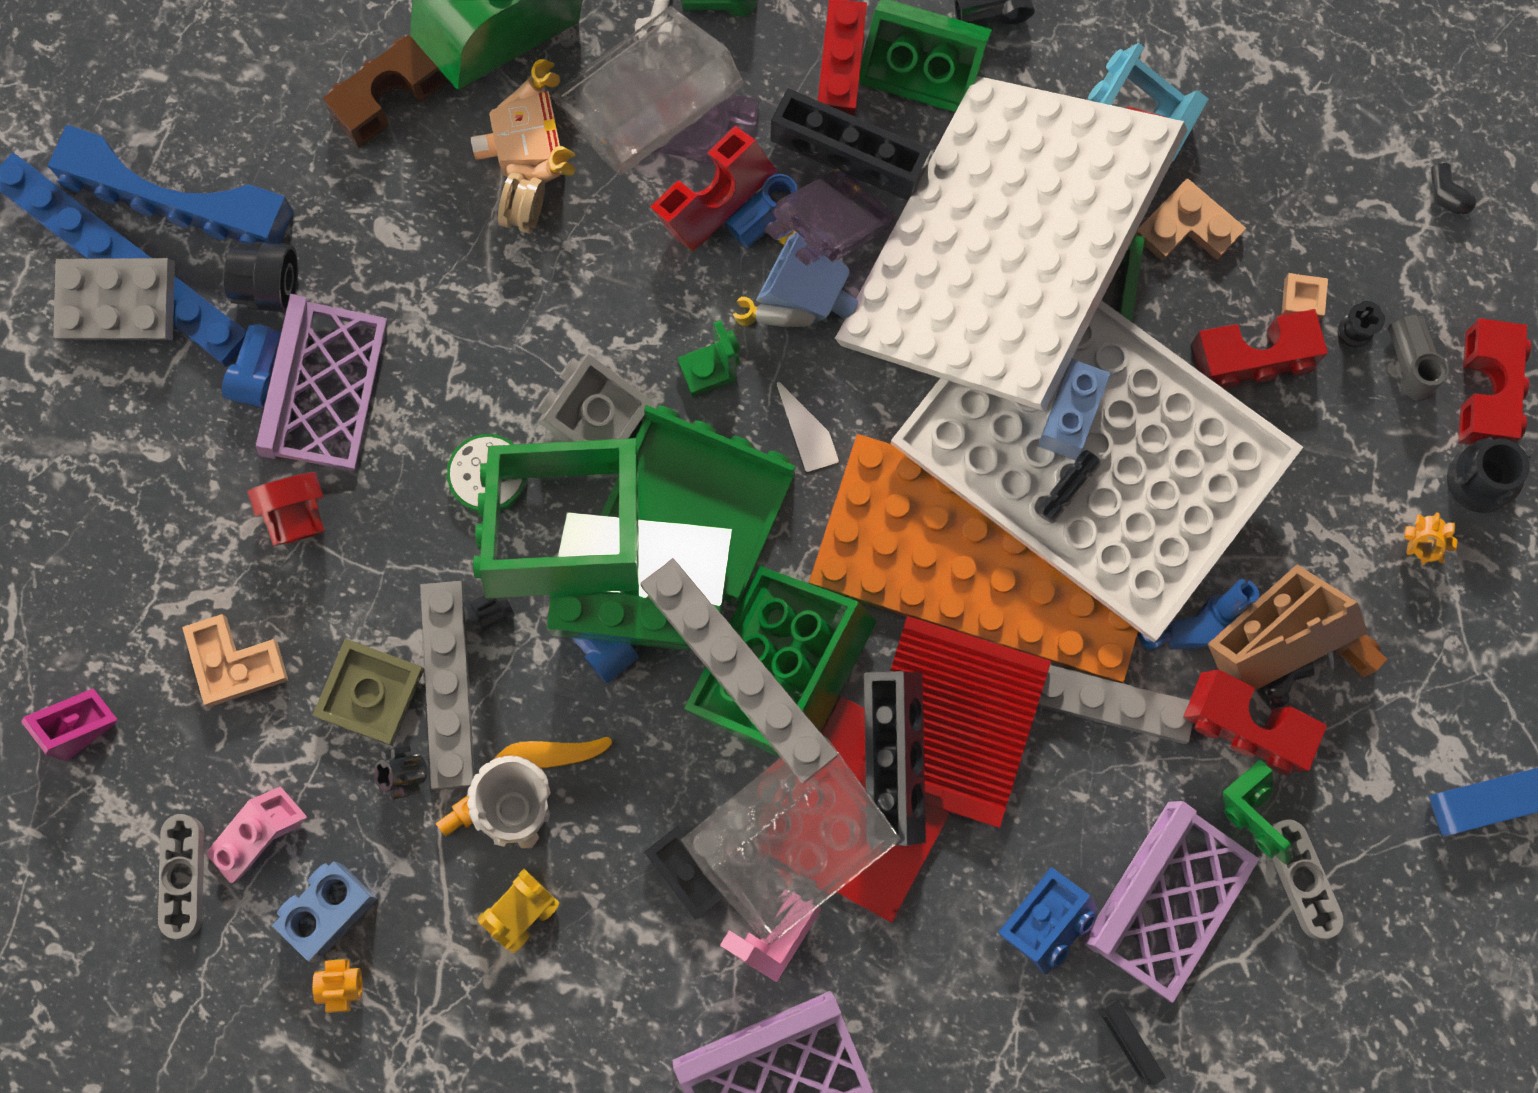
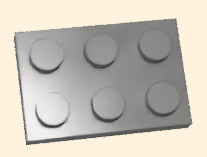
M168 258L56 259L53 338L59 340H173L175 261Z

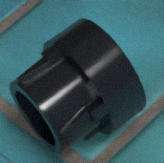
M255 242V245L236 243V247H232L229 250L224 267V289L227 298L231 299V303L250 305L249 308L252 310L286 313L290 294L296 295L299 267L297 252L294 246Z
M1492 436L1487 439H1480L1465 448L1451 461L1447 472L1449 490L1455 500L1468 510L1478 513H1490L1499 510L1514 500L1521 492L1524 481L1529 474V459L1531 456H1527L1525 451L1513 441L1507 439L1493 440ZM1484 470L1491 474L1493 480L1486 475Z

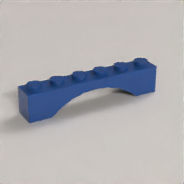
M67 124L47 165L58 178L57 182L70 191L80 193L84 189L93 192L97 198L106 203L116 205L120 201L129 204L133 210L145 216L151 217L156 213L165 216L169 222L176 226L189 228L192 225L201 228L204 233L218 240H225L226 237L238 240L240 244L255 245V242L281 244L294 214L285 196L249 184L228 191L207 194L184 193L162 188L142 179L125 167L103 136Z

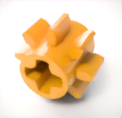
M1438 512L1434 516L1427 517L1418 514L1415 523L1416 528L1408 526L1405 529L1404 538L1410 541L1407 545L1406 553L1407 555L1415 553L1421 559L1423 565L1437 560L1440 563H1445L1446 550L1456 551L1457 539L1451 537L1455 532V524H1446L1440 518V513Z
M350 960L325 961V970L314 972L315 1004H325L326 1013L351 1011V1002L361 1001L363 992L361 969H350Z

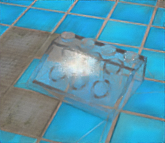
M670 6L549 95L554 104L601 159L621 176L626 171L636 167L642 159L657 148L666 145L672 137L687 126L697 122L710 109L720 102L727 100L732 93L744 85V82L728 48Z
M824 737L828 741V743L833 747V749L837 752V750L834 748L827 737ZM838 753V757L804 785L783 759L780 758L684 836L681 841L710 882L767 945H771L901 841V838Z

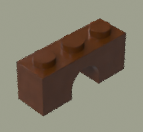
M409 34L396 39L390 48L376 59L366 61L359 71L345 82L342 81L335 84L322 99L330 116L359 148L389 126L384 112L378 104L383 94L392 89H404L410 92L420 103L449 80Z

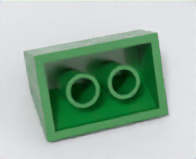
M880 0L874 10L860 65L859 84L956 112L969 86L975 84L976 78L979 75L992 29L896 1Z

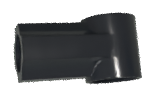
M954 0L956 19L975 25L1000 20L1005 25H1015L1028 20L1035 13L1032 0Z

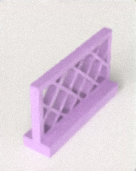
M290 294L256 442L259 456L275 459L278 456L355 471L387 318L307 302V297ZM314 315L331 318L338 329L319 340L311 329ZM340 320L347 321L349 323L343 325ZM360 324L376 327L374 340L361 348L357 346L348 333ZM343 335L354 352L335 363L324 346ZM309 336H310V338L313 340L314 344H312L311 346L307 347L308 340H309ZM320 350L330 367L311 378L303 367L304 358ZM372 350L370 360L368 361L364 354ZM359 358L366 367L367 374L365 378L351 386L340 369ZM335 372L346 389L331 399L326 400L316 383ZM302 374L306 381L298 385ZM311 387L322 404L302 415L294 404L296 395ZM363 388L362 397L360 399L356 391ZM351 395L359 406L358 415L342 423L332 406ZM327 410L338 427L318 438L307 421ZM293 411L298 419L290 423ZM303 425L314 441L301 450L285 447L287 434ZM355 425L352 437L347 429ZM343 433L351 444L348 459L330 456L323 444ZM319 448L322 454L313 453L312 451Z
M1184 801L1167 803L1097 916L1094 925L1081 942L1093 952L1100 953L1165 1000L1172 1003L1259 861L1258 857L1196 814L1197 811ZM1192 826H1195L1204 833L1208 851L1188 854L1185 837ZM1215 841L1222 845L1223 848L1216 849ZM1179 849L1180 856L1174 857L1175 853ZM1232 852L1242 859L1243 863L1235 876L1222 878L1218 854ZM1209 856L1214 880L1195 884L1190 860ZM1181 862L1186 886L1167 890L1163 873L1169 864ZM1230 883L1225 891L1224 884ZM1157 884L1158 892L1152 893ZM1215 886L1219 903L1213 912L1201 914L1196 890ZM1188 892L1192 916L1173 920L1168 896ZM1160 898L1164 922L1145 926L1141 911L1147 900ZM1208 919L1205 926H1203L1202 920ZM1135 920L1136 928L1130 929ZM1194 922L1197 936L1196 941L1192 947L1179 950L1174 926ZM1166 928L1171 952L1151 956L1146 932ZM1138 934L1142 958L1127 961L1115 952L1125 936ZM1187 955L1184 961L1181 962L1180 956ZM1172 958L1175 975L1166 988L1156 981L1152 962ZM1144 964L1146 973L1136 966Z
M831 991L672 1060L674 1071L684 1093H694L692 1086L707 1079L723 1084L721 1093H728L729 1088L742 1093H761L769 1070L792 1078L786 1093H794L798 1081L819 1089V1093L873 1092L842 1018L837 1001ZM835 1023L841 1037L835 1054L833 1055L813 1047L812 1045L818 1030ZM809 1035L806 1043L797 1040ZM788 1043L804 1049L795 1072L772 1064L778 1048ZM844 1047L850 1061L841 1058ZM770 1052L766 1061L758 1058L759 1056ZM810 1052L831 1060L823 1084L801 1075ZM750 1061L764 1067L755 1090L732 1081L738 1065ZM838 1064L855 1070L860 1083L859 1086L845 1092L829 1087ZM730 1069L727 1078L718 1075Z

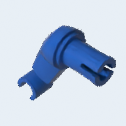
M1240 579L1225 594L1211 596L1195 617L1171 621L1167 630L1163 631L1155 642L1139 631L1137 634L1141 645L1147 650L1156 649L1165 642L1169 643L1170 650L1208 648V643L1240 616L1246 608L1259 599V591L1251 581L1248 580L1245 584V579Z

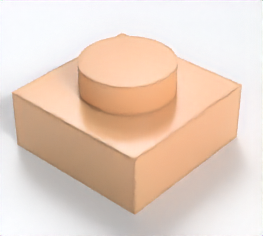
M1288 273L1284 280L1281 315L1316 309L1318 320L1321 321L1325 316L1328 279Z

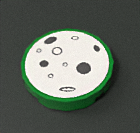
M479 434L466 439L453 451L447 464V482L453 496L460 504L475 513H478V493H485V487L482 488L480 481V464L487 463L488 446L514 445L511 440L497 434ZM528 478L502 479L500 512L509 509L517 502L516 500L521 496L522 492L524 493L528 484Z

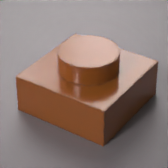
M1364 635L1335 650L1364 678L1376 672L1388 660L1380 653L1381 648L1379 644L1368 635Z

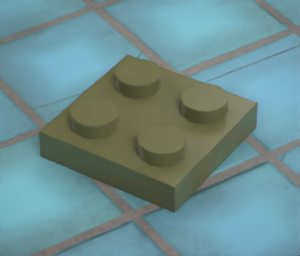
M345 638L312 716L393 746L425 669L422 666Z

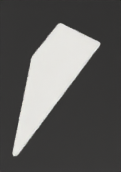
M777 382V387L805 471L809 472L838 463L839 460L829 431L780 382Z

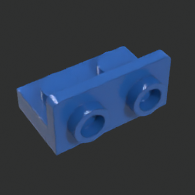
M1051 867L998 933L1005 941L1034 962L1041 972L1047 975L1052 968H1058L1063 964L1069 955L1071 944L1079 934L1084 935L1092 928L1096 921L1098 908L1091 895Z

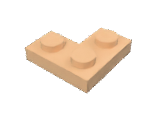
M1187 178L1137 229L1135 235L1145 237L1144 246L1161 261H1164L1187 236L1191 237L1218 260L1246 230V227Z
M223 614L182 627L205 706L211 707L289 681L278 642L274 639L236 651L227 617Z

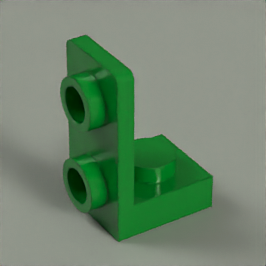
M721 320L713 323L714 344L677 357L679 367L692 398L736 381V367L741 366L737 354L740 353V347L733 330L725 331Z
M1259 760L1223 791L1224 813L1238 829L1245 827L1256 837L1254 839L1256 845L1269 858L1276 856L1282 863L1287 864L1292 859V845L1252 808V806L1257 808L1264 804L1273 792V772L1263 761Z

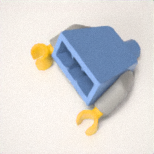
M785 215L783 217V224L790 229L782 230L779 227H775L776 238L781 244H784V247L756 299L762 304L756 307L750 298H739L737 300L738 305L750 308V310L745 315L734 313L735 320L742 326H749L757 320L760 324L778 327H807L812 323L825 319L830 311L843 319L850 317L858 304V300L842 290L850 271L843 263V258L832 237L806 225L798 227L797 220L793 215Z

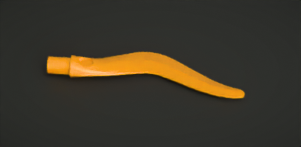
M603 737L582 743L519 742L507 746L494 759L502 758L503 756H518L529 760L540 769L558 767L592 759L605 752L612 745V740L609 737ZM468 796L451 806L454 811L436 823L445 837L463 824L467 828L473 823L468 813L470 810L467 805Z

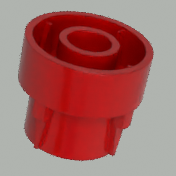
M316 472L283 478L247 491L255 517H263L272 546L295 542L325 532L317 501L324 497Z

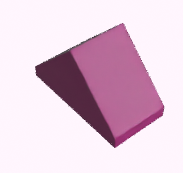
M93 688L23 717L21 722L46 755L67 762L111 728L118 719Z

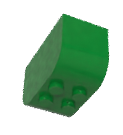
M412 0L410 36L455 88L459 90L579 23L583 0Z

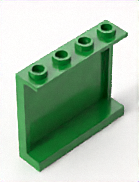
M646 405L644 408L645 419L636 436L639 463V520L731 529L724 601L738 606L794 480L796 466L790 464L791 460L781 453L769 451L766 454L754 449V445L742 437L732 436L729 439L717 434V430L705 422L695 421L692 424L680 419V415L668 407L659 405L655 409ZM619 476L600 516L619 518Z

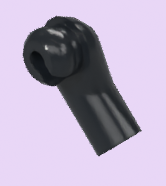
M1448 163L1433 165L1431 167L1434 201L1456 214L1472 212L1476 206L1475 196L1452 182L1451 165Z
M1313 662L1263 686L1266 702L1272 707L1285 706L1289 701L1288 693L1293 682L1314 676Z

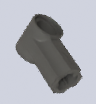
M1417 314L1406 316L1391 323L1387 329L1403 372L1401 378L1403 391L1410 398L1424 400L1429 398L1448 377L1449 367L1446 360L1436 352L1424 316H1417ZM1418 371L1428 374L1431 381L1421 378Z

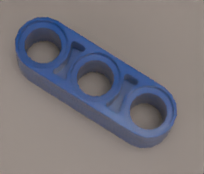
M1538 768L1428 796L1441 836L1537 813Z

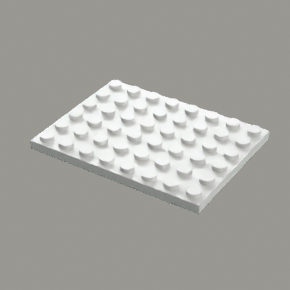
M977 76L975 84L969 86L930 159L913 196L907 202L856 298L858 304L850 317H846L837 333L836 341L843 347L1045 411L1188 131L1184 121Z
M1101 300L1072 357L1074 360L1111 373L1081 451L1082 453L1084 450H1088L1094 453L1101 460V465L1092 477L1088 476V482L1069 506L1063 507L1065 511L1055 523H1050L1038 514L1037 509L1047 496L1051 497L1050 492L1071 466L1075 467L1074 462L1076 460L1038 447V443L1062 379L1046 410L1042 411L940 378L893 437L891 445L1151 641L1155 642L1293 462L1303 446Z

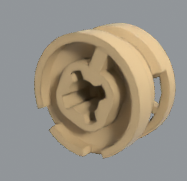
M515 172L509 174L499 204V226L511 228L514 225L519 227L521 232L532 233L530 228L535 229L543 205L544 180L532 178L529 181L524 179L522 174Z

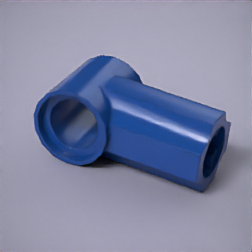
M776 174L769 177L764 183L763 189L725 221V225L732 236L741 245L749 249L780 220H783L785 215H792L797 207L798 190L796 183L791 177L784 174ZM776 191H783L790 196V199L785 203L779 204L772 201L770 196Z
M259 324L248 326L236 365H230L224 375L222 383L223 398L260 408L265 407L280 342V332Z
M572 638L586 654L584 658L607 684L639 658L630 644Z

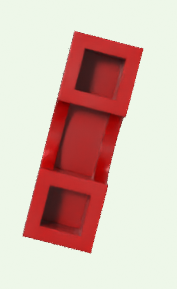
M829 0L817 101L855 117L867 2Z
M737 126L730 130L707 152L715 164L716 171L713 181L706 189L700 192H693L678 180L650 206L673 237L691 252L707 241L717 228L731 217L755 192L763 187L769 177L778 172L757 141Z
M1316 309L1276 316L1267 328L1270 348L1266 350L1254 349L1246 344L1241 336L1238 324L1199 331L1191 343L1197 370L1224 390L1239 385L1240 381L1254 378L1256 383H1262L1277 378L1279 373L1292 371L1293 375H1303L1316 370L1317 365L1328 354Z
M1479 318L1465 331L1463 369L1476 370L1485 374L1492 383L1493 395L1474 394L1460 406L1458 443L1471 445L1480 439H1487L1491 436L1493 440L1507 439L1516 443L1524 436L1527 428V417L1523 414V400L1526 398L1529 390V378L1525 377V363L1528 361L1531 353V341L1527 339L1526 324Z
M1219 669L1200 674L1183 715V718L1196 724L1194 729L1197 732L1215 739L1220 736L1232 742L1231 749L1245 756L1254 757L1257 755L1267 760L1266 765L1277 773L1291 775V772L1310 770L1326 730V724L1293 707L1272 709L1267 723L1261 728L1254 723L1249 713V702L1254 692V687Z

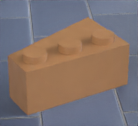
M1296 565L1212 639L1208 646L1219 670L1254 687L1255 691L1368 634L1357 601L1301 566Z

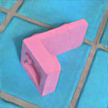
M280 786L250 799L207 850L206 855L230 883H234L244 875L272 840L299 828L307 816Z
M792 891L761 940L748 933L744 940L729 931L720 946L777 982L821 912V907Z

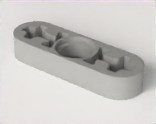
M176 814L168 818L160 832L158 925L165 936L180 940L193 937L200 930L203 920L205 833L203 825L198 819L185 814ZM182 823H184L185 828L192 830V836L185 838L183 843L184 852H193L192 859L186 857L172 858V852L181 853L180 840L173 839L174 831L181 830ZM186 864L192 871V880L187 887L177 889L171 883V873L177 866ZM171 895L181 897L192 895L191 902L182 900V913L190 915V922L182 924L181 931L179 932L178 926L171 924V917L179 914L180 902H170Z
M1283 820L1271 825L1281 835L1282 828L1286 834L1293 833L1296 841L1291 843L1294 855L1297 856L1304 853L1306 860H1299L1288 866L1282 863L1276 856L1271 858L1302 930L1314 939H1328L1336 936L1343 927V914L1305 828L1294 820ZM1299 867L1309 869L1314 875V886L1308 892L1299 890L1293 882L1294 872ZM1321 893L1323 900L1315 901L1320 913H1328L1331 920L1325 923L1326 931L1322 926L1315 927L1313 925L1312 919L1317 917L1316 909L1313 903L1304 906L1302 899L1313 898Z

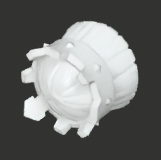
M518 756L498 757L491 760L490 763L483 765L479 769V774H475L467 794L469 797L467 805L470 809L468 813L476 830H482L494 839L495 845L504 847L506 843L518 842L520 848H532L539 839L536 832L544 821L548 822L551 813L547 803V798L551 793L547 776L534 763Z

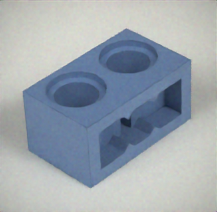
M1071 359L1038 447L1073 460L1078 458L1090 431L1110 377V372Z
M335 861L329 866L324 863L313 872L307 881L310 886L299 898L294 895L279 908L277 915L280 918L272 925L308 962H319L378 900L343 864ZM342 881L347 887V896L342 903L333 905L329 899V890L332 885ZM311 913L316 919V929L310 936L303 937L299 932V921L304 915Z

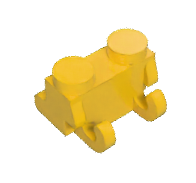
M525 868L513 881L514 884L492 908H488L477 917L480 925L511 953L518 951L528 940L530 934L526 930L537 918L545 921L559 906V901Z

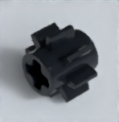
M410 745L382 751L381 756L383 760H379L374 768V778L379 789L384 792L391 791V799L393 800L420 793L419 785L425 782L428 772L424 758L418 753L411 754Z

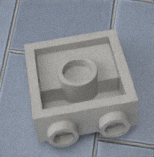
M590 354L581 357L579 361L572 358L559 376L565 382L557 393L550 390L540 402L537 410L542 415L537 422L564 442L628 439L644 416L645 406H650L653 401Z

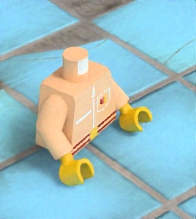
M545 59L537 60L531 70L532 76L499 104L496 109L489 113L493 133L471 137L475 160L498 156L503 176L508 177L511 172L522 174L524 179L529 181L532 178H537L547 183L560 175L572 176L575 173V166L567 162L568 159L575 157V153L560 146L549 91H544V85L555 87L560 83L559 75L553 72L548 73L554 67V63Z

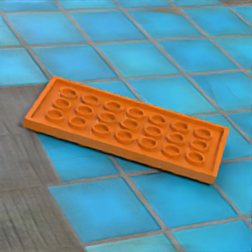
M860 434L856 435L809 584L900 616H910L1050 660L1052 664L1074 671L1124 683L1138 634L1137 629L894 446Z

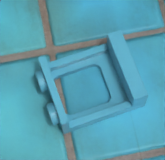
M1140 43L1125 51L1120 49L1107 63L1106 69L1109 70L1104 80L1100 81L1092 89L1088 100L1111 105L1128 78L1155 100L1156 107L1153 113L1166 116V118L1184 121L1188 131L1172 160L1173 162L1209 99L1198 90L1184 96L1138 58L1144 49Z

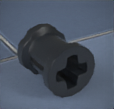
M1363 301L1360 304H1355L1338 325L1337 332L1339 338L1349 347H1363L1371 341L1375 333L1382 329L1385 323V315L1382 313L1380 306L1374 302Z
M485 595L473 601L469 599L462 601L478 634L484 632L485 626L505 616L509 618L515 616L507 597L485 598Z

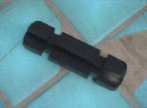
M1084 450L1074 462L1075 467L1071 466L1050 492L1051 497L1047 496L1037 509L1038 514L1050 523H1055L1065 511L1063 507L1069 506L1088 482V476L1092 477L1100 467L1101 460L1094 453Z

